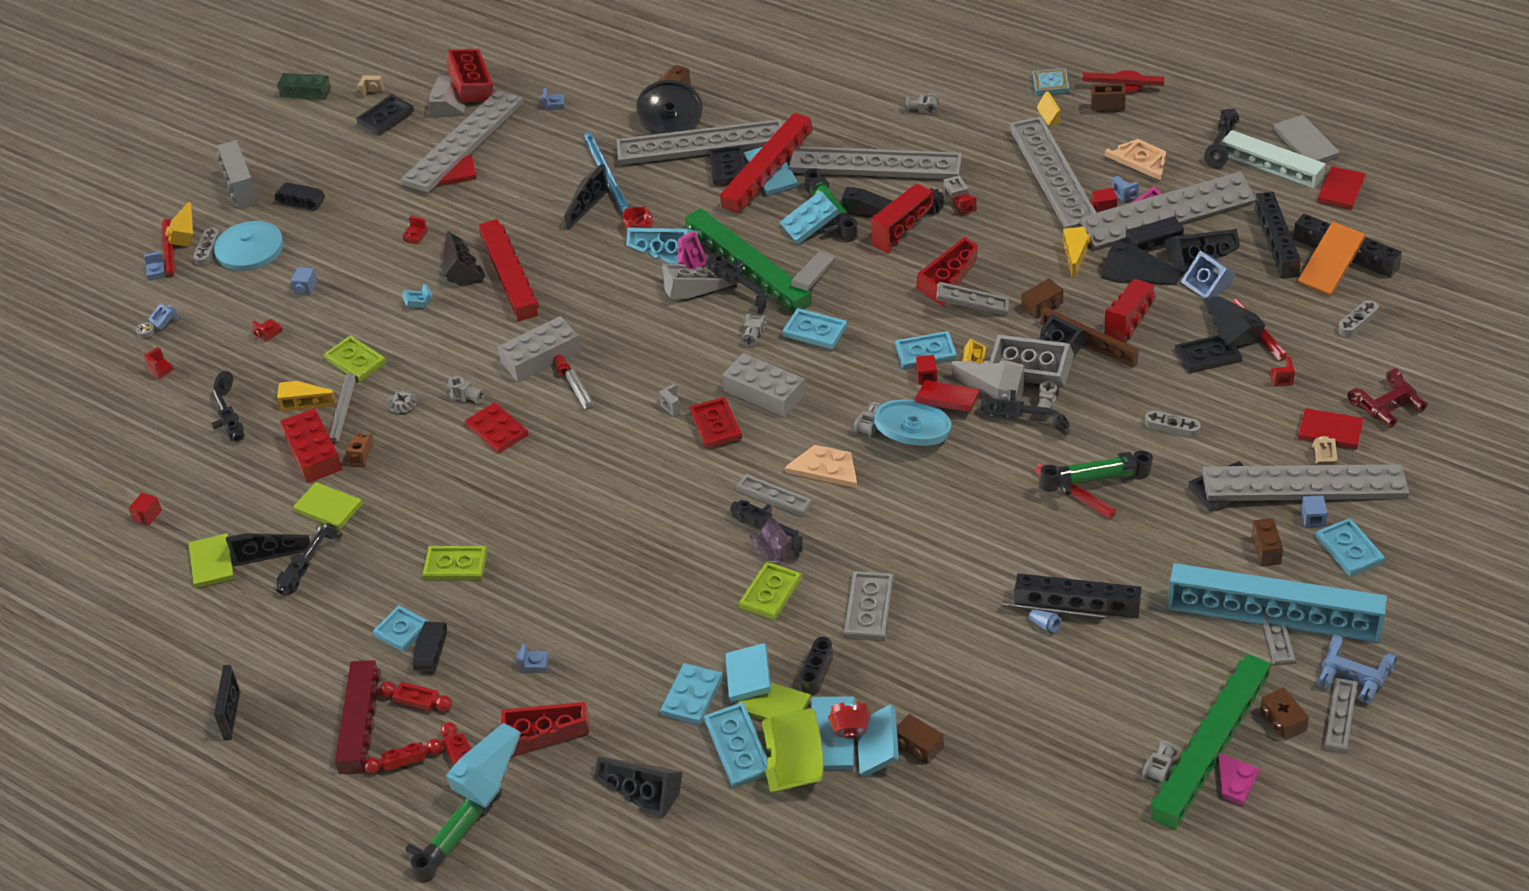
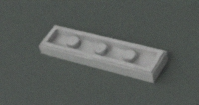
M819 251L792 279L791 285L808 291L834 263L835 257Z
M939 282L937 285L936 300L1004 316L1008 314V297Z
M745 474L736 485V491L801 517H804L813 505L812 499Z
M1262 605V613L1265 620L1263 626L1274 666L1295 664L1296 659L1287 627L1285 625L1281 627L1269 625L1265 608Z
M1336 678L1324 750L1347 753L1358 684L1356 681Z

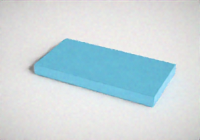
M761 148L743 152L747 163L751 161ZM785 161L784 165L776 171L775 175L768 180L762 189L766 196L796 188L798 187V181Z
M854 696L812 697L811 708L815 709L819 724L824 770H854V739L836 736L828 720L832 705L844 702L845 706L854 705Z
M744 702L704 715V721L732 788L766 777L767 755Z

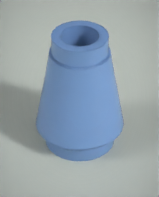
M1033 609L1029 615L1030 621L1048 633L1057 632L1061 626V618L1056 613Z

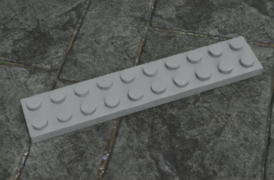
M497 90L400 179L401 184L428 193L460 160L468 156L524 104L523 97Z
M1042 117L1009 123V129L1064 229L1082 227L1080 223L1081 217L1095 214L1096 211Z
M781 119L616 139L619 165L689 156L694 157L709 154V149L736 145H742L743 150L761 148L782 126Z
M799 146L792 154L789 169L792 173H805L808 169H818L821 174L948 179L960 175L962 153Z
M1240 171L1081 217L1080 223L1082 227H1085L1086 234L1089 233L1090 244L1093 250L1113 245L1115 240L1125 241L1126 230L1173 216L1177 218L1180 224H1185L1253 204L1255 197Z
M1402 464L1203 467L1202 470L1207 501L1303 500L1304 496H1324V500L1408 499L1409 489Z

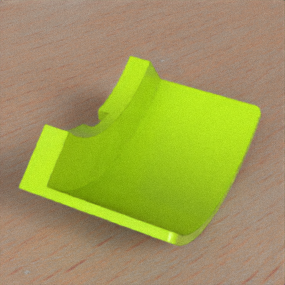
M814 708L771 717L762 721L766 747L768 751L771 750V757L767 758V768L765 770L770 792L818 782L823 779V748Z

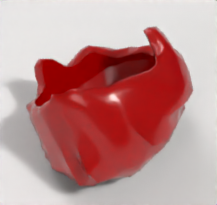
M645 205L629 207L624 210L623 223L626 229L651 228L653 226L652 213Z

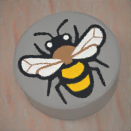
M149 322L141 323L135 329L137 336L141 339L149 338L155 332L153 325Z

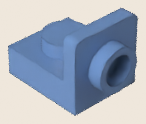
M544 88L543 94L540 97L541 104H544L545 110L565 109V95H548L547 88Z
M1119 176L1112 178L1113 190L1122 202L1138 197L1139 183L1134 182L1128 185Z
M161 252L145 254L144 260L148 281L165 278L164 260Z
M160 303L148 320L162 330L172 317H175L177 320L181 317L175 314L177 310L171 305L166 307Z
M522 644L521 651L517 652V664H520L522 673H547L548 651H528L526 644Z

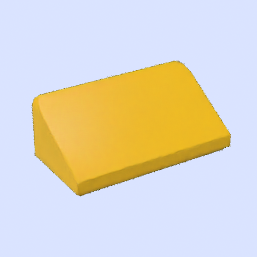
M1047 91L1040 100L1037 109L1047 125L1053 126L1060 124L1061 110Z
M970 339L963 348L961 361L984 363L986 346Z

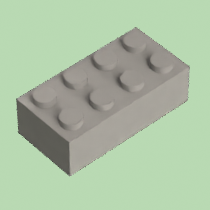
M237 140L217 145L219 150L216 153L233 203H237L239 209L259 204L250 173Z
M561 316L497 346L500 362L517 382L555 365L553 358L558 354L563 355L567 359L581 352L578 334Z
M998 335L990 362L1010 361L1024 365V382L1041 384L1044 381H1052L1057 387L1065 388L1074 353L1068 343Z
M742 353L722 375L725 392L783 417H786L806 395L805 378L745 353Z

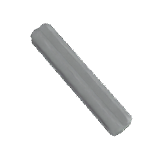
M575 370L566 371V378L585 409L592 408L593 401Z

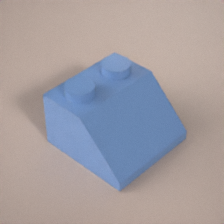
M1200 251L1181 282L1204 298L1214 297L1227 289L1237 273L1212 256Z

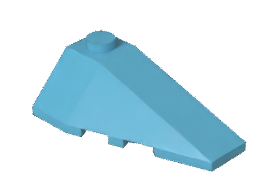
M627 228L626 245L670 264H678V239L691 231L696 232L698 236V231L691 229Z
M502 723L461 757L446 775L451 789L486 808L500 790V782L508 769L507 764L510 756L515 751L521 735L520 731Z

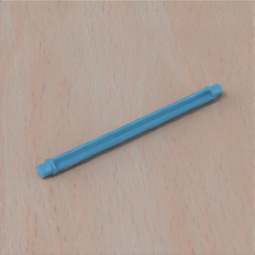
M587 132L584 135L585 142L597 165L605 164L608 187L620 211L623 213L626 208H629V205L594 136Z

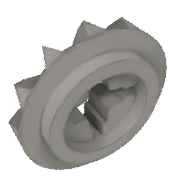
M404 390L401 392L395 391V395H390L389 400H387L388 408L395 413H405L412 410L417 404L415 393H412L410 390L406 392Z

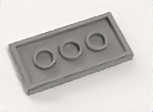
M1304 115L1273 124V130L1297 154L1320 162H1326L1340 156V152Z
M853 571L844 638L885 641L894 580L893 574Z

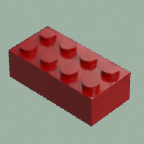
M448 49L446 66L459 100L463 102H483L491 97L493 82L480 50Z
M316 408L280 420L286 441L306 483L343 470L339 455Z

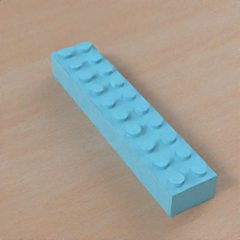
M1174 563L1170 578L1168 610L1264 624L1263 605L1268 623L1271 626L1281 627L1285 625L1289 629L1328 635L1337 634L1347 638L1380 643L1387 595Z

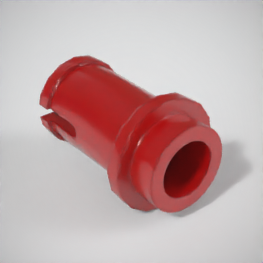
M558 354L553 358L558 375L566 376L565 372L571 368L566 363L564 356Z

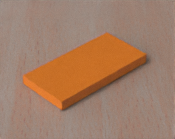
M1332 221L1300 275L1298 283L1332 296L1364 242L1366 234Z

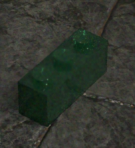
M283 73L277 83L280 97L326 100L331 90L329 77L326 75Z

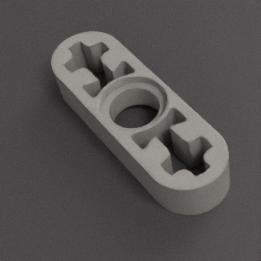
M208 228L203 232L193 255L197 266H206L211 262L214 254V244L220 236L218 229Z
M1372 300L1361 303L1339 322L1338 333L1343 337L1355 335L1377 316L1378 304ZM1360 317L1363 320H1355L1354 318Z
M1149 411L1145 415V426L1149 429L1188 438H1195L1200 434L1201 424L1198 420L1159 411ZM1175 422L1178 425L1170 426L1168 423Z

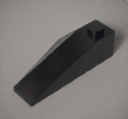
M1115 240L1108 252L1101 279L1116 283H1125V281L1137 279L1152 282L1154 285H1177L1183 272L1132 244Z
M244 533L226 537L235 566L304 553L311 543L309 535Z
M597 757L594 778L612 791H617L624 796L625 800L637 805L644 813L665 817L680 794L683 772L606 757Z

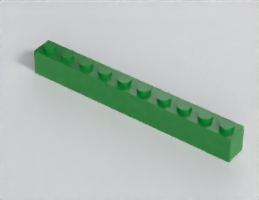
M699 208L685 216V229L698 231L700 242L734 265L738 261H742L744 264L741 268L743 275L749 278L752 283L764 289L765 293L771 295L775 301L780 302L787 310L794 313L797 308L805 310L812 305L810 290L805 291L792 286V276L704 209Z
M1248 653L1243 660H1239L1235 674H1231L1227 680V687L1225 690H1220L1217 703L1210 706L1207 719H1202L1197 735H1192L1189 741V748L1182 751L1179 764L1172 767L1169 780L1162 783L1159 796L1152 799L1150 804L1152 820L1174 830L1177 829L1218 762L1219 754L1224 752L1268 680L1271 668L1270 662Z

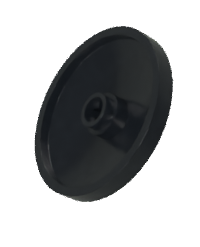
M661 80L652 83L641 92L637 100L638 119L653 134L693 130L702 117L703 107L699 94L691 86L681 81Z

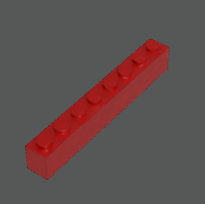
M794 112L719 195L722 208L739 214L747 206L752 198L757 195L760 189L766 185L768 180L775 175L776 171L784 165L785 161L803 143L807 136L812 133L813 126L810 117Z
M498 219L478 224L481 239L517 322L538 316L537 309L540 308L538 300L533 298L535 297L532 287L529 288L530 284L527 276L524 277L523 266H519L520 261L515 253L514 246L511 245L509 235H505L506 229L504 224L501 225Z

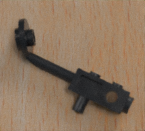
M1223 109L1220 111L1219 133L1213 144L1204 153L1205 162L1210 167L1220 168L1228 161V150L1225 146L1221 145L1224 136H1227L1234 129L1236 123H1239V114L1236 109ZM1216 153H1219L1218 159H1215Z
M719 254L709 255L706 259L707 269L732 285L739 282L758 294L755 307H758V314H762V310L766 309L767 295H764V289L743 277V270L741 269L744 266L743 262L738 261L734 265Z
M222 371L217 375L213 387L215 399L220 408V411H218L220 419L211 424L214 430L224 426L231 442H240L245 437L244 427L238 421L237 412H234L232 406L227 407L223 398L232 388L233 375L229 371Z
M1008 390V400L985 398V400L981 401V411H984L985 414H991L990 416L1006 415L1008 418H1014V416L1023 417V413L1051 415L1054 419L1053 424L1055 428L1065 436L1070 434V424L1064 414H1060L1057 410L1047 407L1025 406L1024 401H1015L1016 390Z
M747 500L734 501L731 504L730 511L732 512V517L740 522L747 523L762 531L770 527L792 537L790 539V550H794V558H798V553L802 552L803 536H799V530H793L772 520V513H770L772 507L770 505H766L761 509L750 504Z
M329 523L317 524L316 530L319 532L304 553L293 555L290 558L291 563L278 575L276 591L283 596L286 594L290 595L292 590L295 591L299 587L300 579L310 566L309 558L324 537L333 539V537L342 538L343 533L339 531L337 526Z

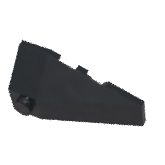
M601 164L592 170L580 182L564 215L566 229L570 230L609 192L605 164Z
M846 187L842 196V206L848 214L873 217L893 202L865 189Z
M1237 229L1181 235L1165 240L1168 259L1180 272L1188 271L1200 251L1217 259L1240 247Z
M449 231L446 232L442 268L445 279L459 285L484 279V270L481 265H476L477 259L469 253L470 249L462 238Z
M1220 296L1204 298L1203 301L1209 314L1213 316L1212 322L1218 327L1217 333L1228 346L1259 342L1266 325L1258 315Z
M1053 314L1042 327L1039 339L1068 343L1072 348L1074 356L1087 341L1081 328ZM1030 383L1040 389V384Z

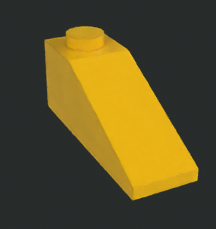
M187 202L172 219L171 225L167 226L166 236L169 238V244L190 246L193 236L191 202Z
M1085 227L1063 229V244L1072 277H1076L1087 253V244H1090L1089 233L1086 234Z
M299 381L279 383L277 399L281 411L336 406L334 393L331 389Z

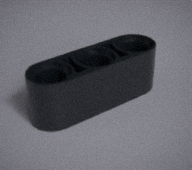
M285 182L275 193V199L284 205L316 210L325 199V194L318 188Z
M424 622L413 656L412 664L414 671L436 672L447 636L446 622Z
M827 637L815 639L800 673L801 691L811 696L816 695L820 691L833 659L832 642Z

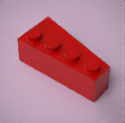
M916 183L871 218L872 246L889 254L892 251L891 246L894 243L898 244L902 240L901 235L906 230L910 231L915 220H920L933 205V191Z
M963 237L917 273L916 289L943 307L946 302L936 300L938 283L943 282L958 286L977 260L978 245Z
M1133 279L1125 288L1124 293L1121 292L1119 294L1118 301L1114 300L1111 303L1112 308L1107 307L1105 310L1104 334L1123 343L1129 337H1132L1134 328L1139 326L1143 314L1146 315L1150 303L1155 301L1154 284Z
M586 702L501 709V724L504 723L521 733L515 751L510 758L590 733L589 712Z

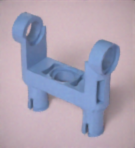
M1334 634L1329 645V652L1322 664L1323 671L1317 680L1318 686L1322 688L1324 682H1326L1324 689L1330 688L1334 677L1358 682L1357 685L1363 686L1362 692L1359 694V700L1364 703L1366 697H1368L1366 704L1372 703L1376 691L1382 688L1388 673H1392L1397 655L1391 653L1384 655L1378 670L1339 657L1343 636Z

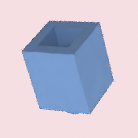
M297 267L291 279L294 294L311 295L317 283L314 268Z
M1304 496L1301 512L1305 528L1325 527L1327 510L1324 496Z

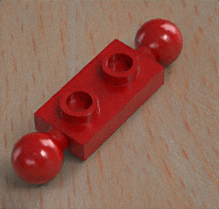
M389 681L382 683L379 688L380 694L385 698L392 697L393 703L430 712L434 705L441 712H446L452 707L451 698L447 695L440 696L438 690L400 682L396 688Z
M446 722L440 730L443 736L442 743L453 765H455L461 757L471 750V747L463 733L457 734V726L452 722Z
M434 738L429 740L425 746H423L422 742H414L406 747L390 749L381 754L382 759L368 758L364 762V769L368 774H376L380 771L381 767L388 771L427 759L426 754L428 753L434 756L439 755L443 751V743L439 739Z

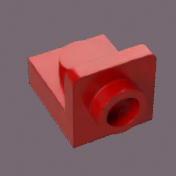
M965 194L953 198V204L960 215L977 211V199L975 196L971 197L970 194Z
M410 216V226L402 235V238L405 242L419 244L428 232L426 221L424 218Z
M268 319L263 324H259L255 320L251 322L252 332L255 337L265 342L283 331L281 325L272 319Z

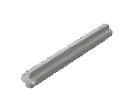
M348 373L345 376L329 432L332 443H337L341 435L356 381L353 373Z

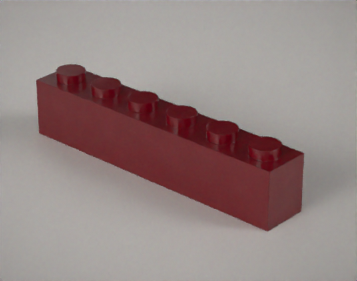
M375 660L350 661L335 756V764L339 774L365 772L364 762L369 758L368 747H371L372 744L370 731L374 729V719L372 717L377 709L375 697L379 696L377 683L381 680V669L377 668Z

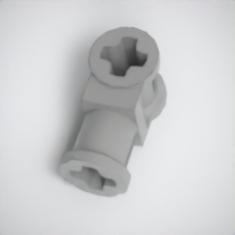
M934 93L920 95V98L906 96V111L919 110V113L934 115L938 111L939 97Z
M751 314L746 315L745 334L741 338L743 344L748 347H753L757 344V336L761 337L762 332L766 328L765 315L761 317L751 316Z
M454 376L449 379L448 386L451 388L450 398L452 400L467 402L469 399L476 404L483 402L485 397L484 389L471 387V382L464 380L460 376Z
M1044 381L1040 384L1037 407L1052 409V405L1056 402L1054 393L1057 391V385L1054 382ZM1034 414L1041 420L1050 418V415Z
M872 402L868 405L867 412L862 411L861 415L855 420L854 433L861 432L868 434L869 437H874L877 431L874 418L877 408L881 405L880 403Z
M1161 741L1159 743L1158 752H1153L1150 759L1146 761L1142 777L1159 780L1160 784L1167 781L1172 757L1178 752L1177 747L1169 741Z

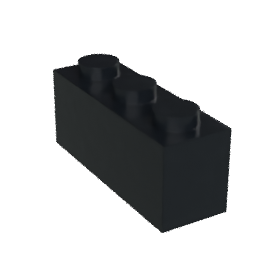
M1175 216L1126 230L1125 243L1132 244L1147 253L1165 248V240L1184 235V228Z

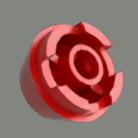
M844 702L831 706L828 720L836 736L854 739L866 733L871 714L868 712V706L865 703L856 702V706H845Z

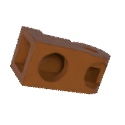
M356 433L346 449L349 466H366L367 455L373 447L372 434Z

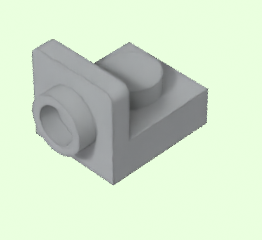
M960 175L944 179V193H949L951 198L968 194V188Z
M672 384L659 391L661 406L673 417L680 414L677 386Z

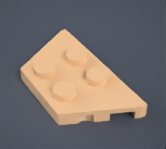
M1139 139L1118 146V149L1113 151L1110 149L1105 150L1106 157L1158 180L1162 179L1166 151Z
M814 445L785 467L787 474L853 488L857 487L851 452Z

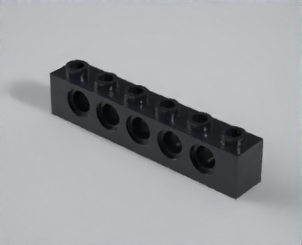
M1274 191L1256 193L1254 210L1280 278L1299 277L1301 259Z
M1303 213L1295 222L1293 240L1317 248L1331 224ZM1365 238L1351 263L1392 278L1400 268L1402 251Z
M1017 573L1014 605L1139 619L1142 587Z

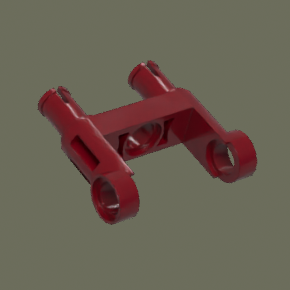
M1393 368L1386 373L1389 386L1394 390L1374 400L1365 391L1354 388L1347 393V398L1353 406L1359 405L1373 418L1380 419L1388 428H1391V425L1393 427L1398 421L1390 413L1391 411L1406 403L1411 404L1418 412L1424 411L1428 406V403L1420 398L1416 390L1404 380L1401 371L1397 368Z

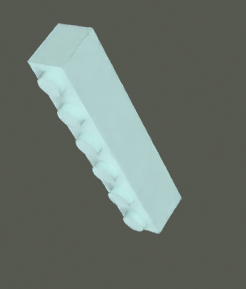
M1233 130L1222 140L1221 145L1227 148L1228 158L1311 188H1315L1324 178L1325 163Z

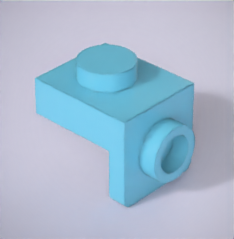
M423 284L421 291L404 290L402 296L405 305L408 307L427 308L428 302L432 298V292L427 284Z

